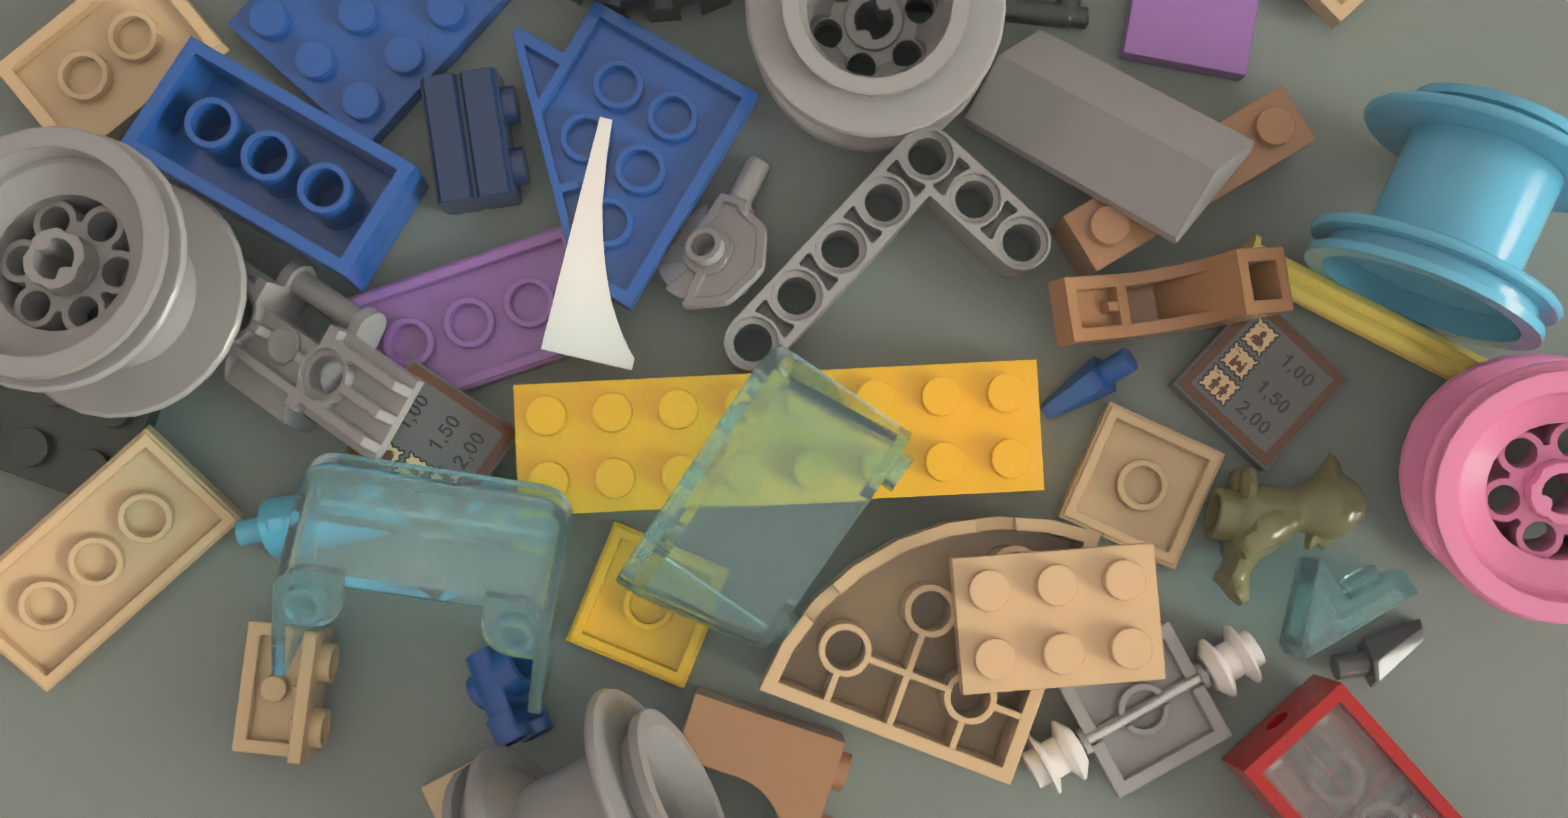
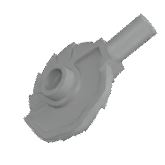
M748 156L729 195L721 193L711 208L705 205L694 211L687 219L660 264L658 272L668 285L665 290L674 298L683 301L682 306L684 309H718L729 306L741 295L744 296L751 285L764 273L768 239L767 229L755 216L756 212L751 205L770 169L765 161L754 156Z

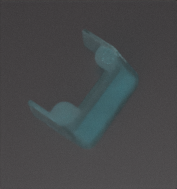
M326 453L318 456L310 463L299 483L272 588L271 675L285 677L303 640L304 631L308 627L322 626L332 622L339 615L346 598V588L483 608L481 631L486 642L494 650L504 655L533 660L527 712L541 714L558 641L573 520V510L569 500L559 490L544 484L344 453Z

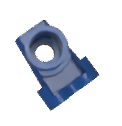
M517 639L508 644L506 642L486 646L465 659L471 674L466 681L467 693L477 707L486 711L489 719L486 725L496 745L510 747L519 742L525 743L547 733L555 727L543 701H538L533 692L534 688L542 684L545 673L539 655L528 643Z

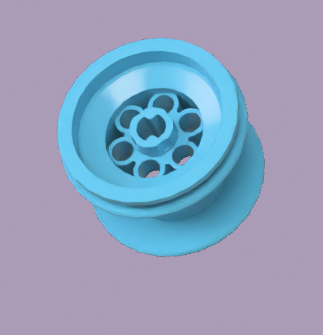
M1431 83L1418 87L1415 91L1392 92L1372 99L1364 108L1363 119L1372 136L1398 158L1371 215L1354 212H1332L1319 215L1311 221L1310 233L1314 240L1307 245L1304 252V261L1313 272L1343 285L1435 333L1497 349L1529 351L1539 348L1547 334L1545 327L1559 323L1564 315L1561 302L1553 292L1523 270L1550 212L1568 213V120L1554 111L1522 97L1483 86L1464 83Z

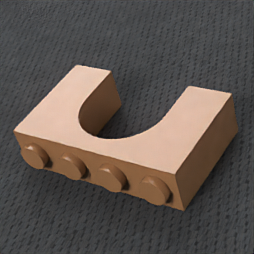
M698 686L682 732L703 766L738 777L754 785L771 802L778 818H832V816L823 814L830 789L842 791L852 760V754L843 751L845 740L842 733Z

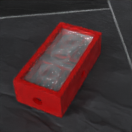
M1315 674L1310 676L1220 759L1272 818H1462L1341 682Z

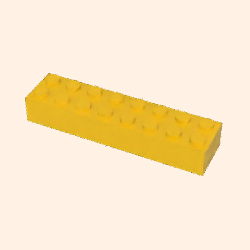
M1037 359L513 385L518 516L1044 490Z

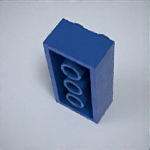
M190 36L120 141L128 144L152 161L166 179L193 190L216 208L361 292L367 287L430 187L417 167L411 162Z

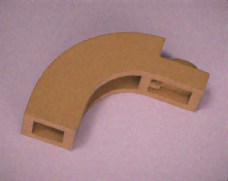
M1283 246L1234 249L1200 260L1163 268L1120 274L1063 277L1048 282L1057 346L1090 343L1091 346L1141 340L1215 328L1294 311Z

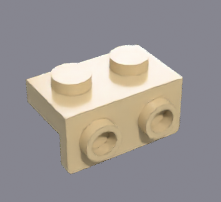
M264 619L249 620L231 751L287 757V763L302 765L317 755V748L323 749L325 747L331 726L330 709L323 708L326 683L334 681L339 664V645L331 643L333 627Z

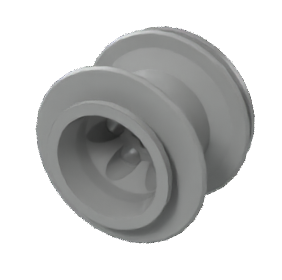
M745 0L747 33L762 79L776 104L794 124L816 139L839 148L863 152L893 150L912 131L927 126L942 130L964 110L990 69L1002 40L1006 0H921L926 2L932 9V17L924 23L911 21L905 13L907 5L917 0H847L844 2L833 0ZM874 13L878 22L889 21L891 30L883 38L873 40L868 30L857 31L855 26L857 21L863 15ZM828 25L836 27L842 34L840 43L833 48L819 43L814 38L819 28ZM910 46L917 50L920 59L910 66H898L893 61V53L899 47ZM862 58L869 60L874 65L875 73L872 76L861 75L848 71L847 68L853 60Z
M48 126L27 128L1 136L0 385L11 389L45 393L56 403L81 414L104 418L137 417L164 409L189 395L212 375L228 354L240 329L246 306L247 272L241 246L230 224L214 205L193 190L168 181L152 161L128 144L105 135L91 133L83 129ZM128 269L126 279L123 285L120 286L121 275ZM98 306L99 312L97 317L87 322L88 314Z
M601 688L589 700L584 720L585 756L547 774L532 759L518 750L504 745L488 746L475 756L472 763L453 774L446 786L442 804V818H725L701 761L682 732L661 712L655 709H645L633 697L615 688Z

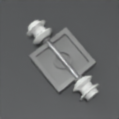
M1161 620L1166 679L1056 688L1078 729L1074 730L1073 733L1069 727L1052 721V737L1040 743L1028 735L1027 742L1031 749L1023 752L1021 756L1040 789L1051 784L1058 794L1062 793L1061 777L1073 772L1081 779H1087L1089 760L1086 754L1092 753L1113 793L1117 797L1122 798L1228 739L1232 734L1208 693L1207 688L1212 686L1217 691L1234 697L1237 695L1235 680L1244 675L1255 683H1260L1262 681V674L1259 667L1266 664V659L1256 640L1246 630L1237 633L1230 625H1225L1222 627L1224 641L1220 644L1213 646L1204 639L1198 640L1196 656L1198 663L1192 664L1170 622Z

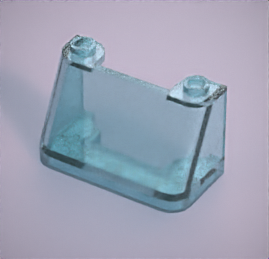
M779 344L760 361L748 377L623 566L615 582L643 600L762 652L770 642L780 647L783 640L802 616L794 608L879 486L882 485L889 491H892L910 466L913 457L904 452V449L909 443L912 433L800 356Z

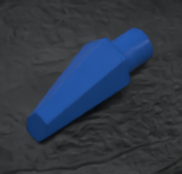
M1126 348L1119 350L1105 360H1100L1096 357L1091 358L1042 403V412L1046 418H1055L1116 392V382L1138 369L1136 359Z

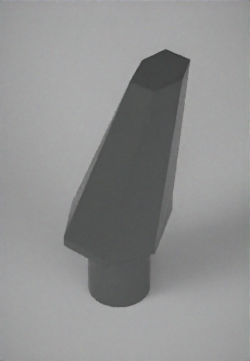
M1417 619L1374 638L1364 639L1358 645L1359 651L1331 655L1330 663L1334 678L1336 680L1365 677L1369 687H1374L1424 640L1421 620Z

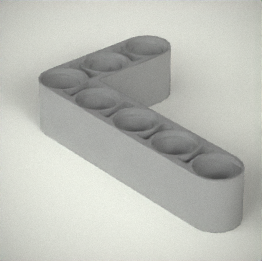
M928 126L912 131L904 137L731 322L724 337L727 359L732 367L741 374L767 373L772 370L922 208L931 214L994 273L1002 278L1012 280L1026 277L1045 261L1050 252L1052 242L1049 229L1034 212L947 133L938 128ZM920 149L929 150L939 159L941 168L935 174H920L910 165L908 155ZM964 191H971L980 195L986 205V214L979 218H970L963 215L957 208L956 195ZM873 195H887L897 204L899 214L892 220L878 221L866 211L865 201ZM1017 233L1026 237L1032 248L1031 259L1022 262L1010 258L1004 251V235ZM831 240H845L855 249L856 261L848 267H833L823 258L821 251L823 246ZM794 284L803 285L812 293L814 305L804 314H789L783 310L778 301V296L784 288ZM759 330L770 339L771 350L762 360L756 362L745 361L736 353L735 343L738 337L745 331Z

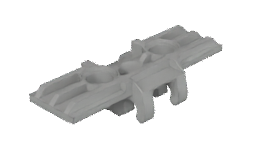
M244 260L247 272V299L252 303L253 314L248 326L237 333L228 354L223 359V379L277 419L297 431L304 433L312 432L317 424H319L369 461L378 463L425 383L376 349L386 328V317L373 307L361 308L316 278L314 268L302 260H294L288 263L282 269L276 281ZM305 302H308L345 328L330 324L320 342L304 332L307 324L300 319L299 315Z

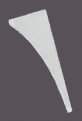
M600 117L541 349L632 370L635 358L630 352L619 327L607 281L602 204L612 120Z

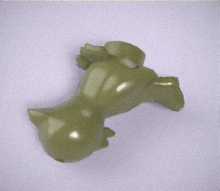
M1331 452L1327 454L1322 464L1311 477L1300 485L1291 488L1258 484L1257 469L1245 465L1244 468L1236 467L1234 471L1229 472L1226 488L1217 487L1211 493L1205 510L1204 533L1206 537L1221 540L1220 552L1223 560L1215 572L1213 580L1236 605L1240 606L1248 603L1251 572L1260 559L1280 549L1297 532L1306 534L1304 539L1306 550H1311L1316 544L1320 549L1324 550L1336 539L1344 537L1361 524L1365 516L1367 499L1363 490L1356 482L1343 473L1340 461Z

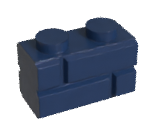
M492 67L465 70L459 74L446 73L422 77L420 79V87L438 205L448 215H458L482 211L483 209L515 206L522 203L520 186L530 184V171L524 147H514L511 124L521 123V111L515 86H505L496 68Z

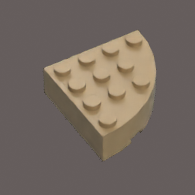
M984 516L939 522L892 538L849 563L810 598L782 635L760 679L759 690L1011 785L1045 689L972 695L960 693L949 558L1096 547L1102 533L1054 520Z

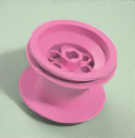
M1541 353L1504 355L1475 364L1455 375L1426 400L1411 422L1402 445L1398 471L1401 501L1409 524L1424 548L1472 594L1498 610L1527 620L1568 624V488L1564 496L1553 503L1550 497L1542 493L1545 483L1557 474L1558 479L1568 485V453L1563 454L1557 444L1560 434L1568 429V357ZM1524 438L1529 446L1527 457L1520 463L1509 464L1505 459L1504 452L1506 446L1514 439ZM1500 485H1508L1512 491L1510 503L1500 510L1490 509L1488 505L1490 492ZM1535 522H1544L1546 524L1547 533L1531 539L1523 538L1524 531L1530 524Z

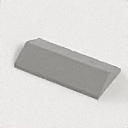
M1041 29L999 54L964 118L966 125L1107 206H1112L1116 211L1174 244H1177L1254 149V140Z

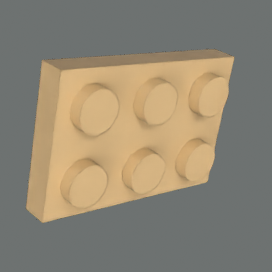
M76 0L0 61V76L42 127L62 126L83 129L118 141L126 134L190 36L223 55L229 51V48L189 0Z
M1154 543L949 558L961 694L972 695L1166 679Z

